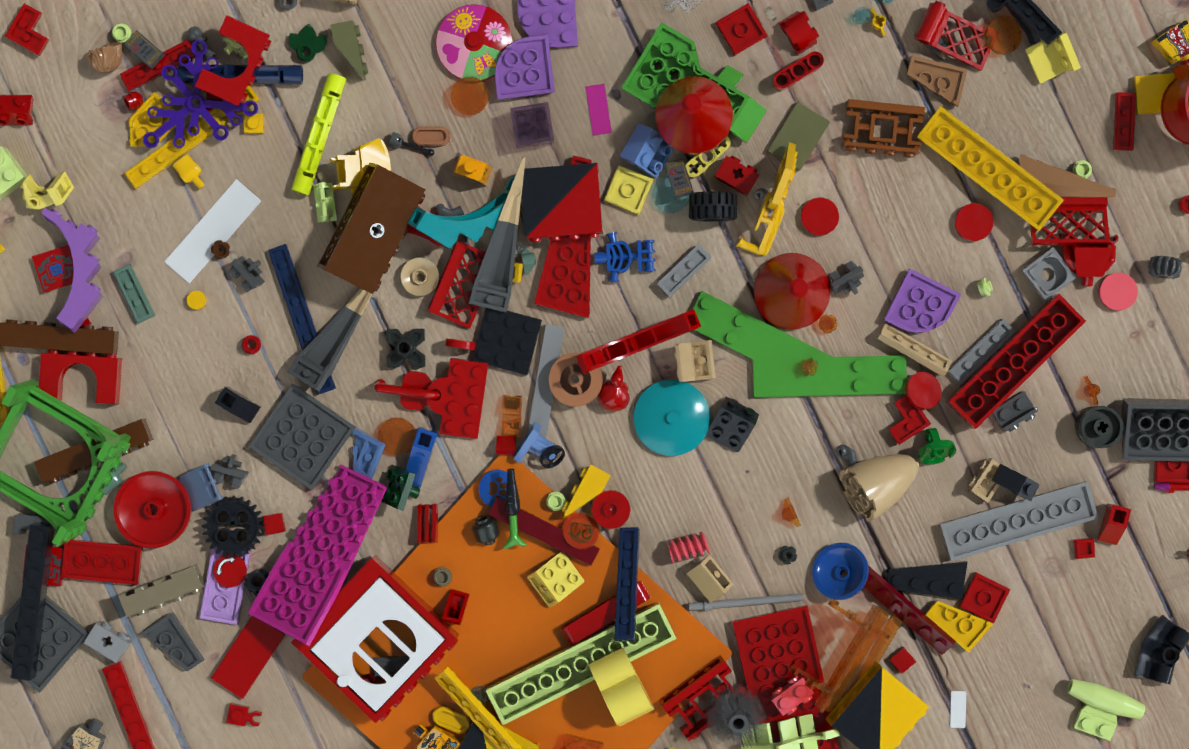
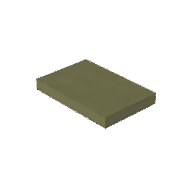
M797 102L768 149V152L782 160L788 143L796 144L795 151L798 154L795 169L800 171L830 121Z

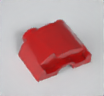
M796 11L778 23L797 55L817 44L816 38L819 37L817 30L814 27H810L808 23L809 18L805 11Z

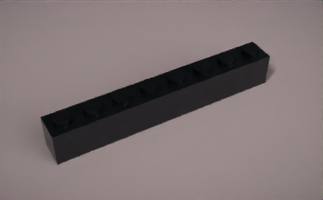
M38 522L30 524L11 671L12 679L30 681L36 677L53 547L52 541L55 531L51 524Z

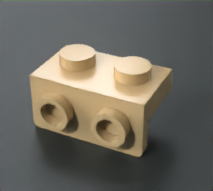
M992 458L985 459L979 467L981 471L977 476L974 475L968 484L970 486L968 490L989 503L1000 486L991 481L1000 465Z

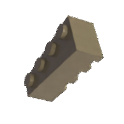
M196 564L118 595L126 617L134 614L140 616L148 613L147 609L151 607L158 609L166 606L165 602L171 599L173 602L184 599L183 595L190 592L191 595L201 592L205 582L199 566Z

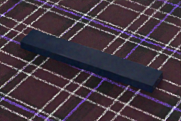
M639 527L620 528L615 641H635Z

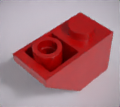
M1107 503L1097 540L1117 545L1127 528L1131 509Z

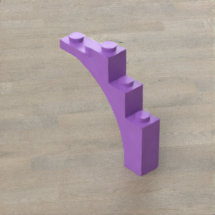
M45 207L41 214L44 219L59 228L64 234L71 250L74 267L73 283L68 300L56 319L63 326L76 333L103 297L99 292L101 289L91 282L101 269L98 263L99 259L91 253L88 255L100 238L97 234L98 231L89 224L85 226L81 223L78 227L69 219L67 222L61 218L62 215L55 209L50 211Z

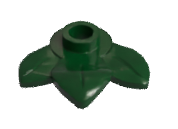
M307 24L299 35L289 34V45L296 51L298 59L302 62L312 61L317 53L325 49L327 44V36H317L310 24ZM304 50H309L308 56L303 55Z

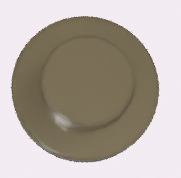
M440 567L433 573V581L438 586H447L452 580V573L448 568Z

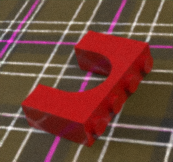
M226 15L219 30V35L240 44L246 50L248 65L245 71L235 78H223L202 69L195 88L239 107L240 103L244 105L248 96L245 93L248 86L252 87L256 78L253 75L256 68L260 69L264 58H261L264 50L268 51L272 41L269 40V34Z
M47 350V353H41L39 388L62 400L63 379L66 372L76 364H85L94 371L97 378L96 403L119 404L122 358H117V354L105 353V357H97L98 353L86 352V356H79L77 351H67L65 355L59 354V350Z

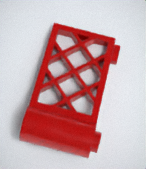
M935 1L930 3L914 39L982 71L997 38V35L994 34L995 30L987 26L981 28L951 13L942 2ZM949 17L954 19L957 28L950 31L947 26ZM968 26L972 29L974 36L965 39L962 28ZM958 30L962 41L953 44L950 33ZM982 35L990 38L988 45L984 47L981 46L979 36ZM941 36H947L949 46L943 47L938 44ZM975 38L978 49L970 52L966 41ZM963 43L966 54H957L955 45ZM978 51L981 56L979 64L973 62L971 54Z

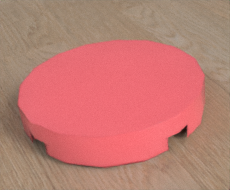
M1112 273L1106 276L1098 289L1102 304L1114 311L1125 310L1131 307L1138 295L1134 279L1124 273Z

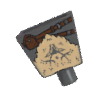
M93 718L89 726L82 723L60 749H102L106 736L99 731L103 722Z

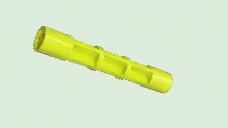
M328 73L302 158L291 190L310 195L333 118L344 89L345 77L333 73Z

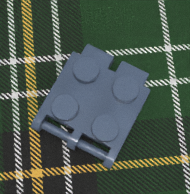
M209 463L179 476V481L184 485L190 496L193 512L223 499V496L219 494L216 487V479H213L208 468L210 467Z

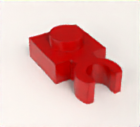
M230 703L226 723L245 727L248 721L252 726H259L260 722L254 721V716H261L262 712L254 711L251 713L249 712V706Z

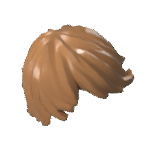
M107 43L106 46H102L99 49L96 48V51L89 50L87 56L89 65L98 72L115 71L122 60V43Z

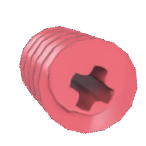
M703 532L699 533V538L695 533L692 534V540L686 535L684 542L680 537H677L676 544L673 539H670L668 545L672 564H674L675 557L679 562H682L683 555L687 560H689L690 554L697 558V552L704 556L705 550L710 555L706 536Z

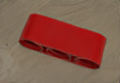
M816 51L811 52L779 71L772 80L773 87L778 91L786 90L816 72L824 63L823 55ZM816 57L819 60V65H811L809 59ZM800 67L803 74L800 76L795 75L793 68ZM784 77L786 85L780 86L776 81L777 78Z

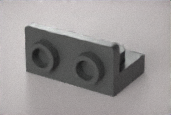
M1022 391L1001 404L992 414L1002 431L1009 430L1011 432L1019 427L1018 423L1025 420L1027 422L1036 416L1034 413L1038 412V409L1033 406L1025 391Z

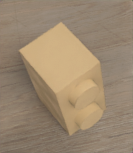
M711 555L696 563L687 572V575L710 603L724 595L734 585Z

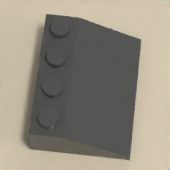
M1123 398L1121 414L1123 421V460L1189 461V399Z

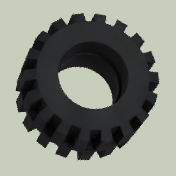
M704 191L690 194L689 219L703 222H722L737 219V194L723 191Z

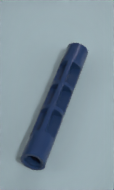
M179 64L178 76L184 83H193L194 76L185 66ZM218 65L217 68L211 69L210 72L223 78H235L245 71L247 65ZM261 65L260 69L256 68L253 74L256 76L253 84H303L302 65Z

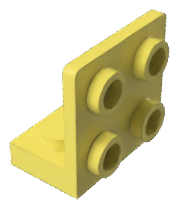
M1062 32V35L1048 47L1040 41L1025 49L1039 83H1044L1067 70L1076 71L1081 68L1069 37L1065 32Z
M562 551L527 576L549 608L559 603L585 582Z

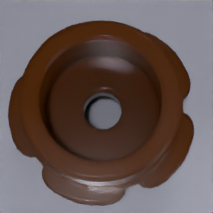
M217 240L211 246V253L217 259L226 258L230 253V246L227 242Z

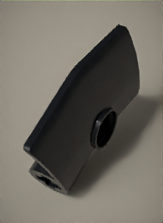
M1161 615L1141 644L1134 675L1171 685L1175 663L1179 660L1180 652L1189 642V633L1183 628L1176 626L1164 615ZM1170 649L1172 652L1171 658L1166 659L1165 653L1167 650Z

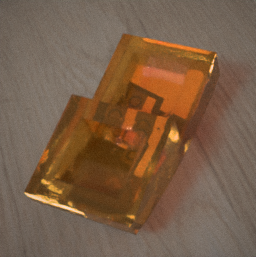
M503 395L501 435L521 437L522 396Z

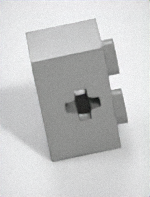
M99 621L92 628L84 644L113 662L118 663L123 658L132 641L128 639L129 635L122 631L118 633L112 629L113 626L110 623ZM108 637H111V640H110V641H111L112 643H110V644L107 643V642H108V639H106V638H108Z

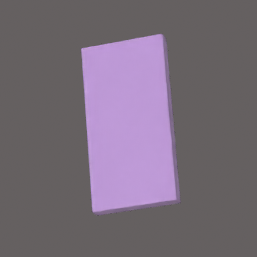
M217 547L211 549L199 618L238 625L245 579L240 585L231 588L224 587L216 581L213 568L215 562L223 556V551L216 554ZM249 549V554L242 551L241 558L246 564L247 571L251 549Z

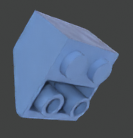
M638 123L620 157L657 179L674 149L666 143L657 131Z

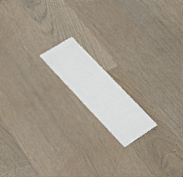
M236 179L164 262L190 284L214 256L211 253V246L214 245V242L217 240L226 242L260 204L261 200Z

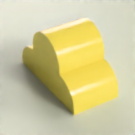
M624 648L589 664L592 675L617 726H622L654 710V706Z

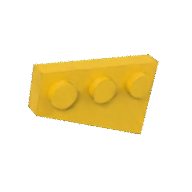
M938 600L925 612L927 617L951 636L968 653L993 625L989 621Z

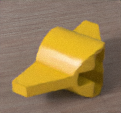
M872 8L870 9L873 16L871 26L879 30L882 37H885L886 34L883 26L886 23V19L883 15H877Z

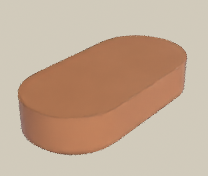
M419 126L412 132V139L419 146H445L451 138L448 129L442 126Z

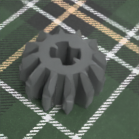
M1153 256L1148 263V273L1156 278L1175 279L1180 277L1182 262L1174 257Z

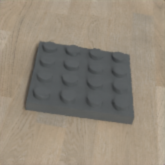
M292 383L249 447L313 490L356 426Z
M47 595L36 677L30 681L25 680L39 693L84 643L90 633ZM21 597L0 620V660L11 669Z

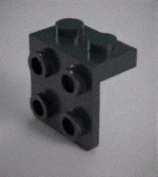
M726 396L717 415L709 426L706 436L735 452H739L755 427L759 414L752 408H747L737 400Z

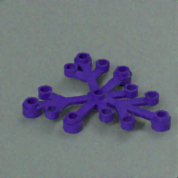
M196 40L191 45V50L195 54L194 64L191 62V57L187 54L179 57V63L185 66L194 76L192 92L180 79L178 70L174 65L163 67V78L172 80L186 97H174L171 94H166L162 98L163 104L166 106L172 104L185 105V107L180 111L159 109L156 106L148 109L147 113L151 118L167 117L170 119L155 132H148L144 135L143 143L147 147L157 146L159 138L174 125H176V135L173 144L177 148L183 147L185 145V139L183 138L185 116L190 112L191 119L190 126L188 127L190 135L195 136L200 132V127L198 126L200 113L212 127L214 138L220 141L228 137L229 130L226 126L220 125L206 108L222 109L233 126H238L242 123L241 116L235 114L233 110L243 111L248 116H253L258 112V104L253 100L246 101L244 105L240 103L239 107L224 100H205L200 94L201 90L195 88L202 69L210 71L219 65L217 58L210 57L202 66L203 55L208 49L207 44L203 40ZM198 44L203 45V50L201 52H199L196 49V46ZM186 56L189 59L187 64L182 63V57ZM211 59H214L216 61V65L214 67L209 65V61ZM168 69H172L174 71L173 76L167 75ZM167 96H170L172 98V102L170 104L165 102V98ZM194 99L199 100L198 106L193 105L192 101ZM252 104L254 111H248L247 106ZM152 108L157 110L155 116H152L150 113ZM233 117L239 118L238 124L233 123ZM192 126L197 127V133L191 132ZM219 129L225 131L224 136L218 134ZM149 136L155 137L154 143L149 142ZM176 139H182L183 144L181 146H178L176 144Z

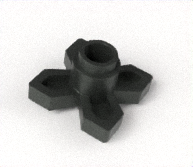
M398 329L386 330V341L395 347L386 356L388 368L400 367L405 359L413 367L426 366L425 355L416 349L425 341V329H412L406 338ZM406 344L410 347L408 352L403 351V346Z

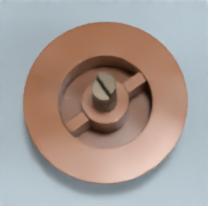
M582 353L563 355L553 364L549 373L551 392L557 400L568 406L576 407L590 403L597 397L602 387L603 377L600 368L585 374L582 373L576 358L577 355Z

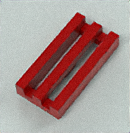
M418 504L417 543H438V504ZM424 509H425V539H423V517H424ZM430 509H432V539H429Z

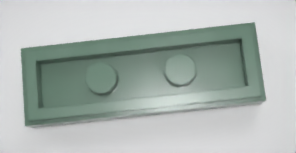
M128 264L113 271L137 324L156 316L132 265Z

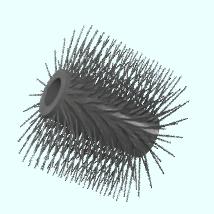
M733 683V692L731 691L730 693L728 689V700L723 691L724 698L714 691L719 697L718 700L712 704L714 705L711 706L713 709L704 710L716 711L715 713H709L712 715L707 717L708 725H711L709 720H712L714 722L712 724L717 727L713 737L715 735L716 738L718 734L721 737L724 735V738L726 739L727 737V740L731 738L732 743H734L736 738L738 747L743 733L748 740L747 735L749 733L753 735L752 730L755 731V728L760 729L755 726L767 723H756L757 721H766L758 719L760 716L757 714L762 715L760 714L762 713L760 700L758 703V699L751 694L749 695L750 691L744 695L742 694L743 690L741 691L740 689V695L738 689V693L736 691L735 694Z

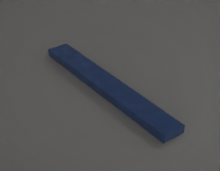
M284 244L269 249L268 252L303 351L318 336L288 246ZM329 375L320 391L316 390L317 395L336 389L332 375Z

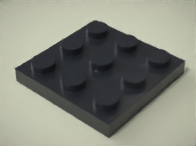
M485 308L472 361L486 362L490 366L528 375L542 320L511 311L502 312Z

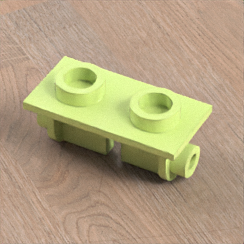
M321 182L313 185L318 223L337 221L332 182Z

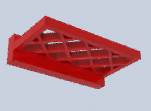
M1061 197L1064 201L1053 215L1061 213L1065 219L1059 223L1051 216L1049 220L1057 227L1050 232L1043 226L1041 230L1048 235L1045 239H1036V232L1038 230L1030 224L1032 245H1109L1108 197ZM1074 213H1080L1085 218L1078 223L1071 216ZM1093 213H1102V220L1099 223L1090 217ZM1067 220L1076 226L1071 232L1062 226ZM1086 220L1095 226L1090 232L1082 226ZM1098 228L1104 233V239H1097L1092 233ZM1060 229L1067 236L1064 239H1058L1054 233ZM1080 229L1086 236L1083 239H1078L1073 233Z
M459 240L455 242L427 311L469 329L471 328L479 306L473 304L469 306L465 295L470 294L472 290L464 293L460 283L470 279L472 285L474 284L473 277H476L477 274L471 276L467 265L478 261L480 266V260L485 255L484 251ZM466 249L474 251L475 260L466 263L464 258ZM465 266L469 277L459 281L456 272L459 268ZM458 284L461 295L451 298L449 289L451 286ZM463 297L467 307L456 311L453 300ZM451 302L454 312L448 315L441 313L440 310L443 304ZM467 309L470 313L468 324L460 321L458 316L459 312Z

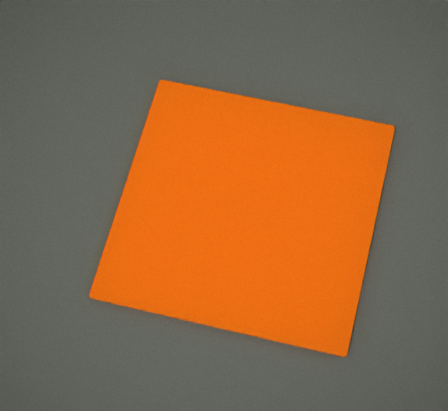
M500 454L438 523V543H420L394 572L441 618L451 589L470 595L461 625L447 622L459 634L457 644L450 651L446 649L443 652L445 654L443 659L437 665L433 663L430 666L432 669L424 679L420 677L417 679V686L410 693L405 692L403 694L405 697L396 708L394 706L390 708L392 711L382 722L378 720L375 724L314 664L302 675L304 681L380 749H417L416 746L421 739L413 733L420 724L428 731L434 725H437L433 721V713L440 706H446L467 715L434 679L447 667L456 674L460 681L469 688L470 692L481 701L489 713L502 725L486 693V688L569 647L570 644L562 633L561 628L617 594L619 549L599 531L593 545L600 548L591 566L566 554L585 582L550 608L533 587L527 576L542 567L561 551L517 529L518 536L527 543V546L514 545L508 549L503 548L510 536V525L488 514L491 507L483 502L478 488L483 476L492 470L500 469L507 471V469H515L521 509L563 529L565 521L570 516L578 514L575 511L568 517L563 518L564 512H562V509L559 511L551 510L547 506L546 500L548 495L554 491L523 463L515 461L514 455ZM488 515L495 519L500 532L499 537L495 539V543L485 545L476 541L472 525L478 517ZM584 519L572 520L568 526V532L570 533L571 524L576 522L580 526L578 538L589 542L593 537L591 524ZM574 524L572 526V534L576 536L578 526ZM583 524L590 525L591 527V533L587 531L583 533L584 538H588L589 536L591 537L589 540H585L581 536V532L583 530L589 531V527L583 526ZM432 531L429 533V539H432ZM445 567L451 571L452 580L447 586H438L433 581V573L437 568ZM638 567V581L641 580L651 598L637 606L636 613L659 602L677 638L631 661L654 706V710L622 726H617L596 681L593 680L503 726L535 744L537 742L540 743L538 749H648L680 714L677 712L670 717L661 706L659 700L720 655L726 662L732 655V651ZM386 581V583H387L403 600H405L425 621H427V622L446 640V638H445L428 620H426L406 599H404V598ZM397 620L383 621V624L413 652L416 651L414 633L406 624ZM615 620L600 628L599 630L595 631L594 633L590 634L589 636L615 624ZM375 627L359 644L373 660L374 657L408 656L378 627ZM353 652V666L360 677L364 674H371L374 677V669L361 656ZM374 677L376 684L386 683L383 677ZM685 698L678 705L683 710L690 701L688 698ZM468 716V718H469V720H470V726H471V724H472L473 721H472L471 718ZM439 726L448 733L460 739L461 742L467 733L466 731L465 733L459 734Z

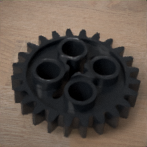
M233 495L232 501H230L225 496V502L219 500L218 506L211 504L213 511L206 510L209 517H203L207 524L202 525V527L206 528L207 531L202 533V535L209 537L205 540L206 543L212 542L210 549L217 547L216 554L223 551V557H226L228 553H230L231 558L235 557V553L242 557V551L249 554L248 548L255 550L254 543H261L257 538L258 536H264L260 532V529L265 528V526L260 525L264 518H258L262 512H255L257 505L250 507L251 500H247L244 503V497H240L239 501H237L236 496ZM223 512L229 514V519L226 522H221L219 518ZM242 512L248 514V520L244 523L239 521V515ZM233 522L236 525L251 526L250 529L236 528L234 532L229 528H216L217 525H232ZM222 531L228 533V539L224 542L219 539V534ZM242 531H245L248 535L244 542H240L238 539V535Z

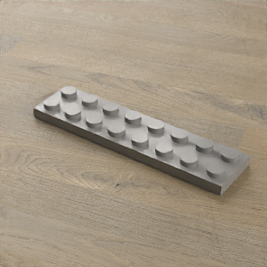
M1088 481L1034 496L1032 501L1023 499L939 525L949 559L954 561L1098 519Z

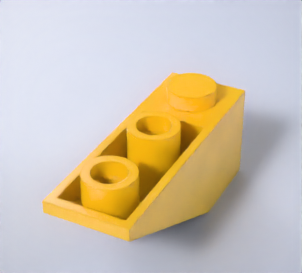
M591 464L588 468L584 467L579 476L582 478L579 485L575 484L571 495H573L571 502L566 501L562 512H564L563 518L568 517L601 494L611 475Z

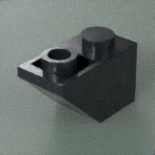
M224 387L215 401V404L249 423L253 421L261 408L230 387Z

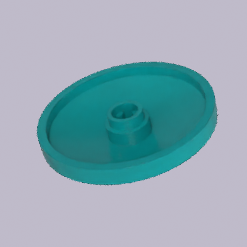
M675 379L662 380L649 386L639 397L634 409V426L640 440L652 451L666 456L682 455L695 449L705 438L710 425V411L702 393L693 385Z

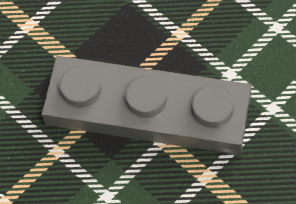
M698 244L657 285L670 298L711 259V256Z

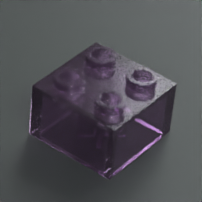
M548 102L510 108L517 149L555 143Z

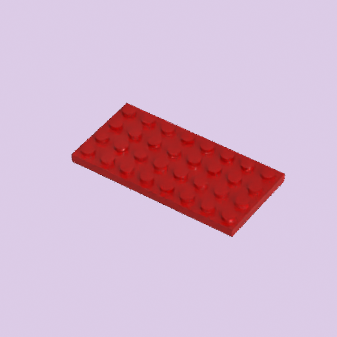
M808 605L732 621L748 692L750 691L749 694L758 699V703L760 700L762 713L760 714L762 715L757 714L760 716L758 719L766 720L757 721L756 723H770L773 743L781 742L778 722L792 717L796 720L798 737L800 734L797 716L812 714L815 733L834 729L825 720L831 713ZM801 674L813 690L814 694L811 695L813 698L805 704L800 703L796 706L797 710L792 714H785L783 716L772 702L770 696L778 687L783 688L787 685V681L793 676ZM836 737L827 740H817L818 749H839Z

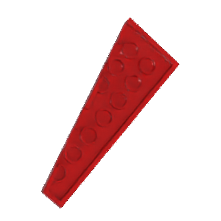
M574 155L571 161V165L592 163L590 159ZM582 235L580 239L576 240L561 237L560 241H550L534 304L589 318L591 238H588V235Z

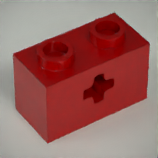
M726 156L714 178L747 197L759 177L757 170L750 165H747V167L740 164L741 160L735 156ZM738 170H740V175L742 176V178L738 177L737 179H735V174L732 172H737Z

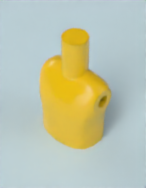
M186 154L172 165L185 183L192 181L199 190L205 186L198 177L202 170L189 154Z

